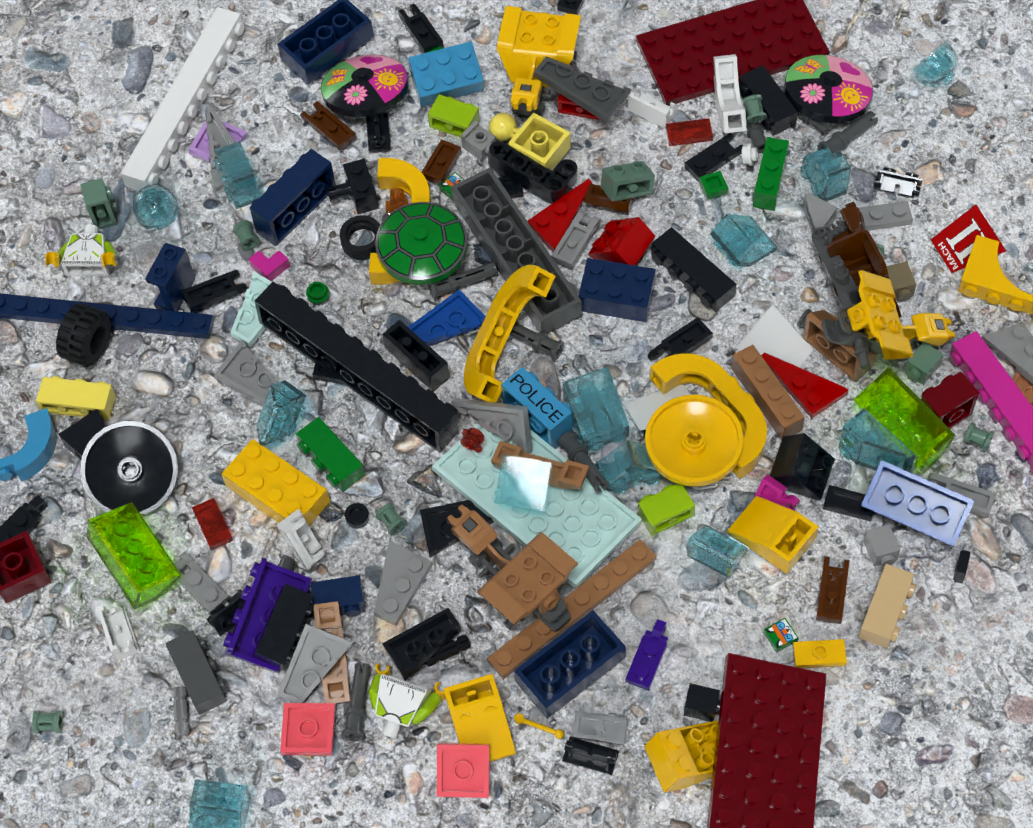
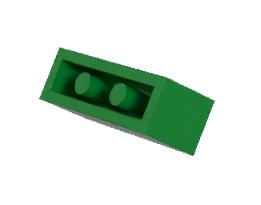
M767 137L754 190V208L775 211L787 160L788 140Z
M319 417L296 433L298 449L303 455L308 454L312 458L311 462L319 472L321 470L327 475L326 479L333 488L337 486L344 492L365 476L363 464Z

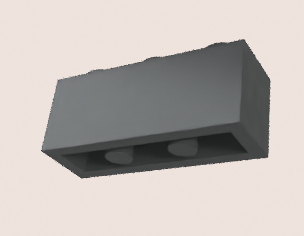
M193 630L165 643L199 715L227 702L223 693L227 692L222 678L216 680L213 672L217 671L212 657L206 659L203 651L207 650L202 636L196 638Z

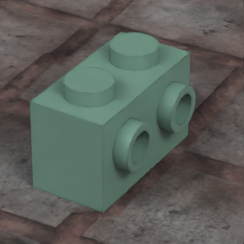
M644 161L613 165L602 169L600 187L612 202L653 194L655 174Z
M103 178L80 184L85 206L93 225H96L98 230L117 225L114 212L118 211V207L110 186H105Z

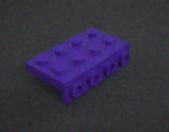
M262 557L259 563L254 562L250 571V576L253 577L251 585H246L243 590L241 599L245 601L242 609H236L232 622L235 623L232 633H227L223 646L227 647L226 655L277 673L278 667L252 655L281 588L288 584L307 593L312 578L267 562V559Z

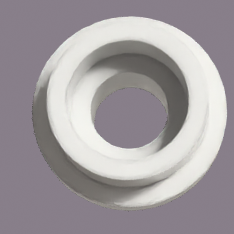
M752 143L742 147V160L744 164L754 166L755 161H758L757 147L754 148Z

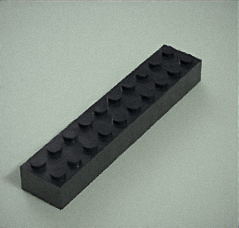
M273 281L254 300L260 324L314 363H316L319 355H323L320 363L321 368L330 374L343 376L347 380H341L343 384L439 453L458 434L457 411L454 406L448 402L443 403L432 390L422 388L412 376L407 377L401 373L394 363L384 361L377 351L369 350L360 339L355 336H349L339 324L331 323L322 312L311 309L304 299H297L284 285L279 286ZM340 365L342 366L340 373L334 372Z

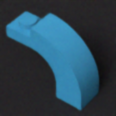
M47 408L24 416L28 427V439L17 453L0 459V481H6L12 478V476L18 475L21 482L41 471L51 459L55 450L57 436L53 419Z

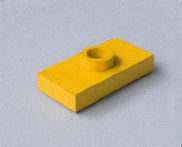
M844 639L793 642L795 667L820 668L847 665Z

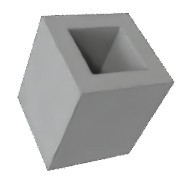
M890 524L866 530L863 541L873 566H885V564L891 565L895 563L898 559L900 548Z

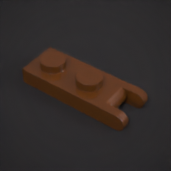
M318 101L313 103L317 111L312 115H308L305 111L300 114L305 122L339 151L356 139V133Z
M824 556L816 620L841 624L850 560L844 559L843 568L829 566L830 557Z

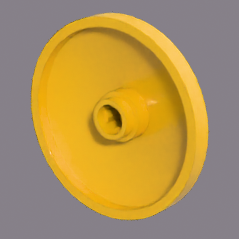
M683 395L665 402L653 413L646 427L645 448L651 464L663 477L680 485L704 486L723 479L735 468L742 454L743 431L734 412L722 402L704 395Z

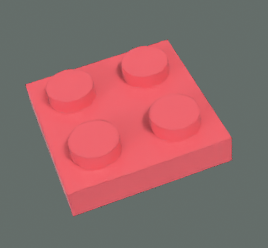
M284 703L281 755L333 756L335 703Z
M438 743L437 797L489 798L490 744Z

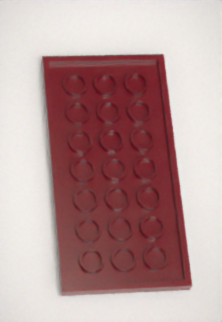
M753 0L636 35V43L664 104L670 106L671 102L677 104L715 92L713 57L736 54L738 82L740 83V75L762 65L770 75L788 70L796 61L813 55H830V51L803 0Z
M732 653L726 655L707 828H814L826 673Z

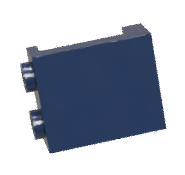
M164 243L145 278L147 283L158 286L160 290L154 302L155 308L171 311L179 310L184 301L181 290L191 287L196 279L186 249Z

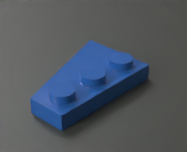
M459 289L408 326V328L429 346L481 327L486 316Z

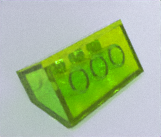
M889 367L853 399L857 406L923 474L943 456L956 436Z
M132 502L88 520L87 539L134 610L156 601L181 578L180 572Z

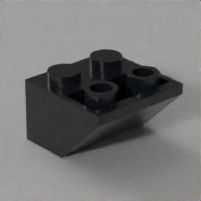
M805 433L783 436L770 476L787 487L786 491L821 500L835 458Z

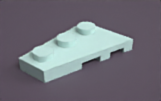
M253 272L252 281L249 289L246 290L242 308L239 309L230 332L233 338L238 341L243 340L250 348L266 329V327L259 323L254 300L272 283V281L256 272Z

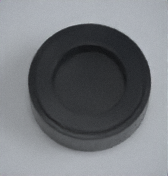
M353 503L346 508L344 516L346 523L350 527L358 529L368 523L369 512L365 505Z

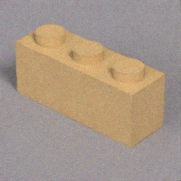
M885 564L859 634L860 639L887 649L890 641L896 642L900 627H897L896 624L898 619L904 620L908 606L904 605L906 597L912 598L916 584L912 583L915 574Z

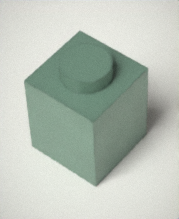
M925 342L913 353V358L907 360L904 370L911 380L918 381L922 385L940 367L944 355Z

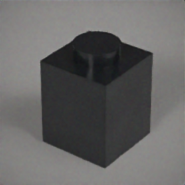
M690 683L683 716L709 722L714 721L715 715H719L720 690Z

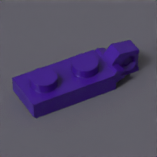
M657 619L652 632L646 630L626 676V683L648 691L650 690L667 648L668 637L663 636L667 622Z

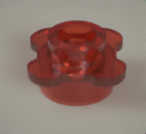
M476 428L463 429V438L460 440V443L469 450L481 452L483 449L481 444L485 439L483 433Z

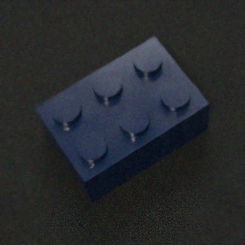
M587 258L578 295L582 301V312L647 322L655 287L656 269Z

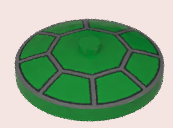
M415 202L397 208L382 221L376 234L375 246L378 260L388 274L405 283L425 285L439 282L449 277L460 267L467 253L468 241L465 226L453 211L436 203Z

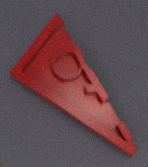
M587 179L527 221L540 240L552 252H554L580 210L585 194L590 184H592L590 179Z
M768 353L761 355L782 386L811 419L848 395L849 390L846 387Z

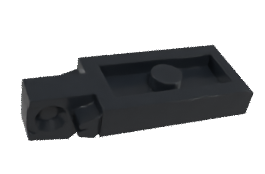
M37 495L29 503H24L0 526V543L25 531H28L30 534L40 524L41 513L48 507L45 500Z

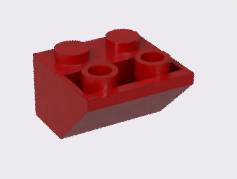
M640 217L612 220L605 225L602 235L593 242V247L588 255L593 259L636 265L655 238V235Z

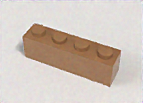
M752 344L733 354L731 369L747 392L752 395L755 403L781 441L783 436L795 435L802 431L804 415L755 346Z

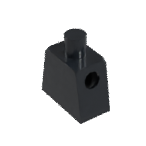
M95 409L58 435L64 446L81 461L89 441L106 426L99 411Z

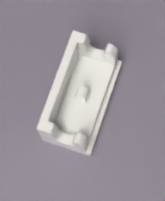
M638 85L636 86V93L630 92L628 95L629 111L665 129L677 114L675 103L671 102L670 106L643 94L642 87Z
M297 509L276 525L297 561L307 570L324 556L323 550L318 551L321 545L318 543L300 510Z
M114 602L113 609L107 610L103 605L96 609L110 650L116 661L139 653L140 649L125 607L122 608L119 602Z

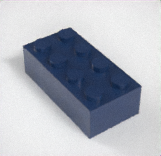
M337 0L277 44L280 59L309 85L374 37L372 21L349 0Z
M312 148L306 154L301 155L298 161L290 169H287L276 183L271 184L260 198L255 199L249 207L256 233L275 247L328 197L326 187L336 185L331 162Z
M592 610L515 669V682L548 719L626 658V646Z

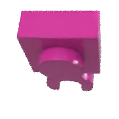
M768 474L762 479L755 494V497L764 498L794 511L795 509L789 504L795 507L800 502L796 496H788L785 493L787 487Z

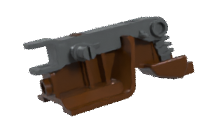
M854 201L846 204V207L840 210L845 222L840 223L836 221L837 227L831 224L833 230L829 226L827 229L818 227L814 229L811 236L816 253L834 288L836 296H838L841 308L843 305L839 295L844 292L850 293L852 304L856 305L861 302L858 291L861 281L859 276L860 270L889 279L885 261L871 234L865 230L862 212H860ZM894 299V302H895V305H896V309H897V313H898V316H899V318H900V317H902V316H901V313H900V310H899V306H898L896 300Z

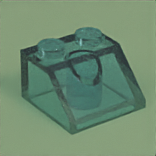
M726 214L710 233L715 240V245L729 256L728 260L730 263L737 267H750L778 249L751 216Z

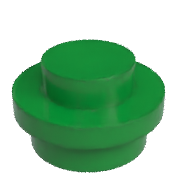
M322 282L311 283L306 290L307 299L313 304L325 302L329 297L328 287Z

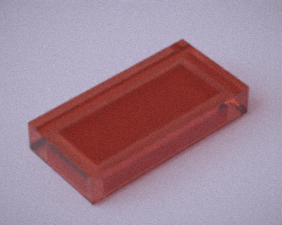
M710 118L667 123L665 126L669 146L713 141Z
M214 498L192 507L210 550L233 541Z

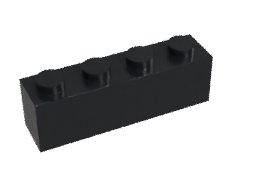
M672 227L652 242L651 256L653 260L659 265L662 264L674 279H679L684 284L686 290L697 295L702 304L707 308L710 307L713 311L717 312L735 297L737 284Z

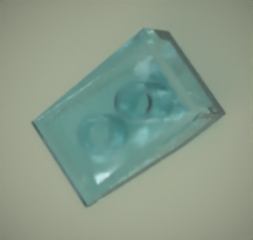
M864 408L843 425L838 448L846 459H851L855 464L877 471L882 460L913 474L917 456Z

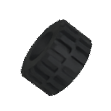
M77 303L72 306L65 314L58 329L56 338L58 356L85 367L94 365L103 354L109 341L111 332V318L109 314L83 303Z

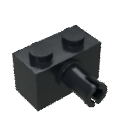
M365 159L343 164L346 178L345 183L326 187L329 200L332 201L346 196L352 197L357 215L379 209L376 191Z

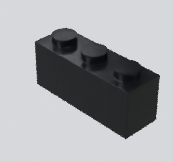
M763 65L740 75L739 91L743 98L758 94L762 95L761 103L767 118L761 122L765 129H769L774 136L796 125L797 110Z
M398 320L382 334L385 349L432 391L450 377L448 363L401 320Z
M288 584L281 588L252 655L253 657L278 668H281L284 663H290L295 651L291 649L294 640L299 641L304 627L301 626L304 617L309 618L313 610L314 604L311 603L313 595Z

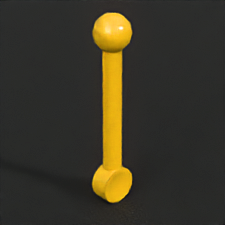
M521 713L514 716V721L518 725L527 724L551 733L557 739L564 737L562 729L555 730L525 719Z

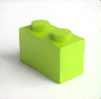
M438 94L428 112L430 128L459 138L475 120L478 123L480 122L478 107L471 103H464L455 100L453 97H446Z
M670 484L655 495L649 494L644 496L638 502V514L650 535L653 536L694 517L695 504L683 485Z

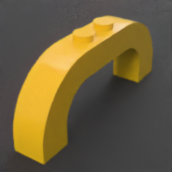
M379 158L377 173L379 189L403 191L410 196L411 203L431 202L428 182L418 168L400 159ZM370 253L369 276L371 285L399 282V280L384 270L378 260L377 253Z
M526 265L515 271L499 289L467 356L464 368V386L469 394L485 402L497 403L502 392V382L495 378V367L498 358L524 305L535 296L546 298L556 277L555 275L536 265Z
M696 354L671 355L650 366L649 379L663 395L679 385L696 384L706 389L714 399L722 402L734 412L741 424L744 437L741 457L732 472L739 479L751 472L762 457L767 437V425L764 415L755 403L754 398L740 387L738 380L734 376H730L713 360Z

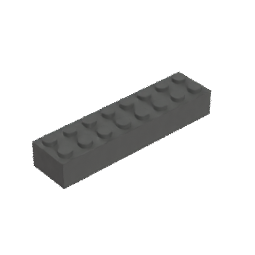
M491 167L451 186L454 205L490 259L495 263L496 268L505 281L515 271L526 265H536L556 276L546 298L535 296L523 307L539 332L548 333L582 316L581 299Z

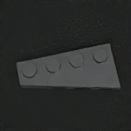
M545 57L533 73L535 78L605 123H608L632 90L627 87L622 89L614 86V82L606 79L605 81L592 77L593 74L575 71L572 66L549 57Z

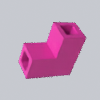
M258 251L248 259L250 266L259 275L270 281H273L290 267L289 259L281 251H277L269 259Z

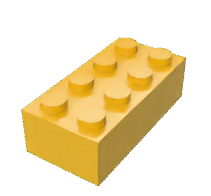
M254 439L244 447L221 473L226 487L278 523L298 509L303 514L308 526H310L330 503L326 488Z

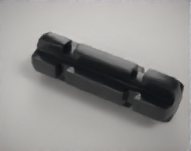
M466 634L457 637L456 641L453 639L448 641L425 664L430 667L436 664L437 660L441 662L458 654L459 650L469 649L471 644Z

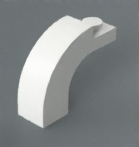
M733 54L713 57L715 97L722 130L724 133L747 131L746 112L739 91L737 56Z

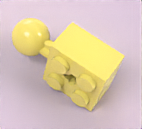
M507 113L496 114L489 123V132L496 136V140H510L509 146L553 171L571 148L569 131L535 113H532L520 129L517 128L515 119Z

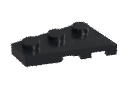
M470 500L420 510L429 557L460 541L452 533V525L447 519L449 515H452L454 518L462 516L458 509L460 505L467 507L470 511L475 510L489 525L494 523L490 516H487L478 509Z
M446 608L382 643V645L406 681L458 633L461 628L449 608Z

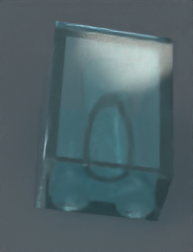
M608 367L563 382V402L571 408L573 428L578 435L580 443L585 445L588 451L599 450L604 445L612 442L619 443L625 440L626 437H629V424Z

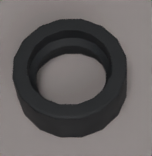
M357 215L349 218L340 229V241L344 253L356 260L370 259V253H376L375 239L380 223L367 215ZM361 229L370 230L375 234V239L365 246H356L349 242V236Z

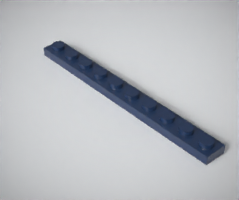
M0 293V318L61 324L65 314L72 306L77 303H83L107 312L111 318V329L203 339H210L215 320L211 314Z

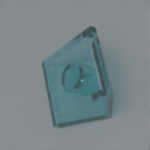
M706 524L689 537L687 544L688 557L729 579L748 550L746 545Z

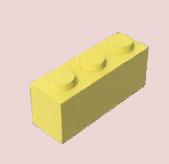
M59 376L43 377L36 403L40 410L47 408L51 414L85 417L97 409L102 420H110L116 394L112 385L102 381L92 383L82 379L67 380Z

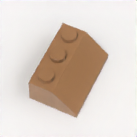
M825 310L810 312L806 317L803 339L854 382H857L875 365L877 353L869 351L868 359L871 367L864 370L861 369L859 359L854 354L856 351L855 347L831 343L824 335L822 321L825 319L836 321L838 318L832 314L830 315Z

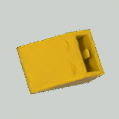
M756 496L730 526L727 533L788 574L815 541L819 526L799 512Z
M493 674L443 688L459 743L490 744V762L516 754Z
M719 720L660 731L644 746L664 793L685 789L712 778Z

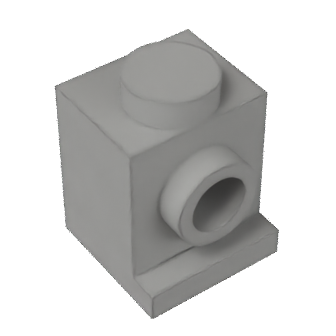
M475 120L461 134L462 148L483 161L489 155L490 145L496 142V136L479 126V123Z

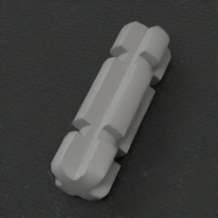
M180 686L173 688L174 731L177 736H186L189 734L188 702L186 700L188 695L186 687Z

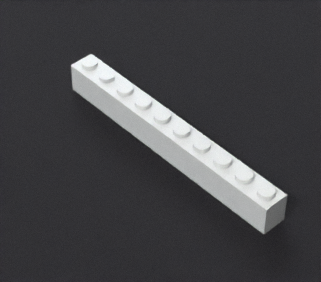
M220 7L216 8L123 168L121 176L126 187L149 194L152 187L158 183L159 175L167 167L172 152L176 151L181 136L187 132L189 122L196 116L201 101L205 100L209 87L215 83L217 73L220 68L224 67L229 52L233 51L237 38L243 34L244 24L240 13Z

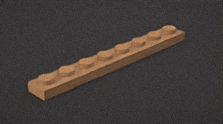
M639 539L562 599L567 605L571 619L560 630L552 631L538 618L487 658V662L504 680L515 669L656 561L657 556Z

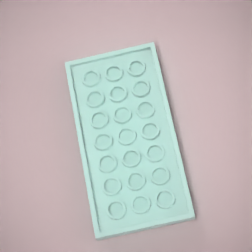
M477 423L432 466V470L466 499L472 501L484 514L490 516L496 524L524 547L540 532L549 537L578 562V565L566 579V582L572 587L578 588L642 523V519L607 490L604 491L600 485L599 487L602 492H595L587 478H585L581 489H565L536 483L497 467L491 463V459L499 442L506 441L500 438L498 434L492 433ZM530 430L532 450L528 453L565 463L568 460ZM511 440L507 442L519 446Z

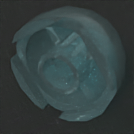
M944 42L913 70L924 83L936 85L943 81L946 84L955 76L953 71L958 63L957 54L950 44Z
M151 184L141 188L136 193L133 200V213L139 225L145 229H150L149 227H157V230L163 229L171 225L177 218L178 202L171 190L165 186Z

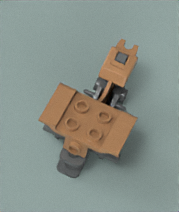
M460 505L458 507L462 514L460 518H454L452 515L447 517L452 525L451 531L472 550L470 552L471 556L468 557L471 564L477 569L483 568L478 574V578H482L487 573L492 576L477 593L507 618L503 624L509 630L519 621L523 622L525 617L532 612L552 631L560 630L571 619V614L567 610L566 603L560 598L557 588L566 581L571 571L578 565V562L542 532L537 534L516 556L511 558L508 553L515 545L511 543L503 550L501 548L503 544L497 538L498 534L475 510L470 511L467 507Z

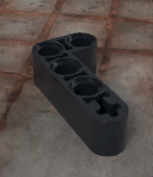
M502 141L493 142L489 147L488 164L493 170L510 178L513 182L521 184L523 188L552 204L563 197L576 183L577 164L570 159L562 160L551 171Z

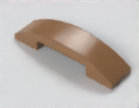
M503 441L499 442L491 459L492 464L516 476L543 485L565 489H581L590 469L588 465L566 460L565 463L526 453L521 446Z
M339 602L314 604L316 627L344 638ZM346 652L322 679L325 703L338 704L350 702Z

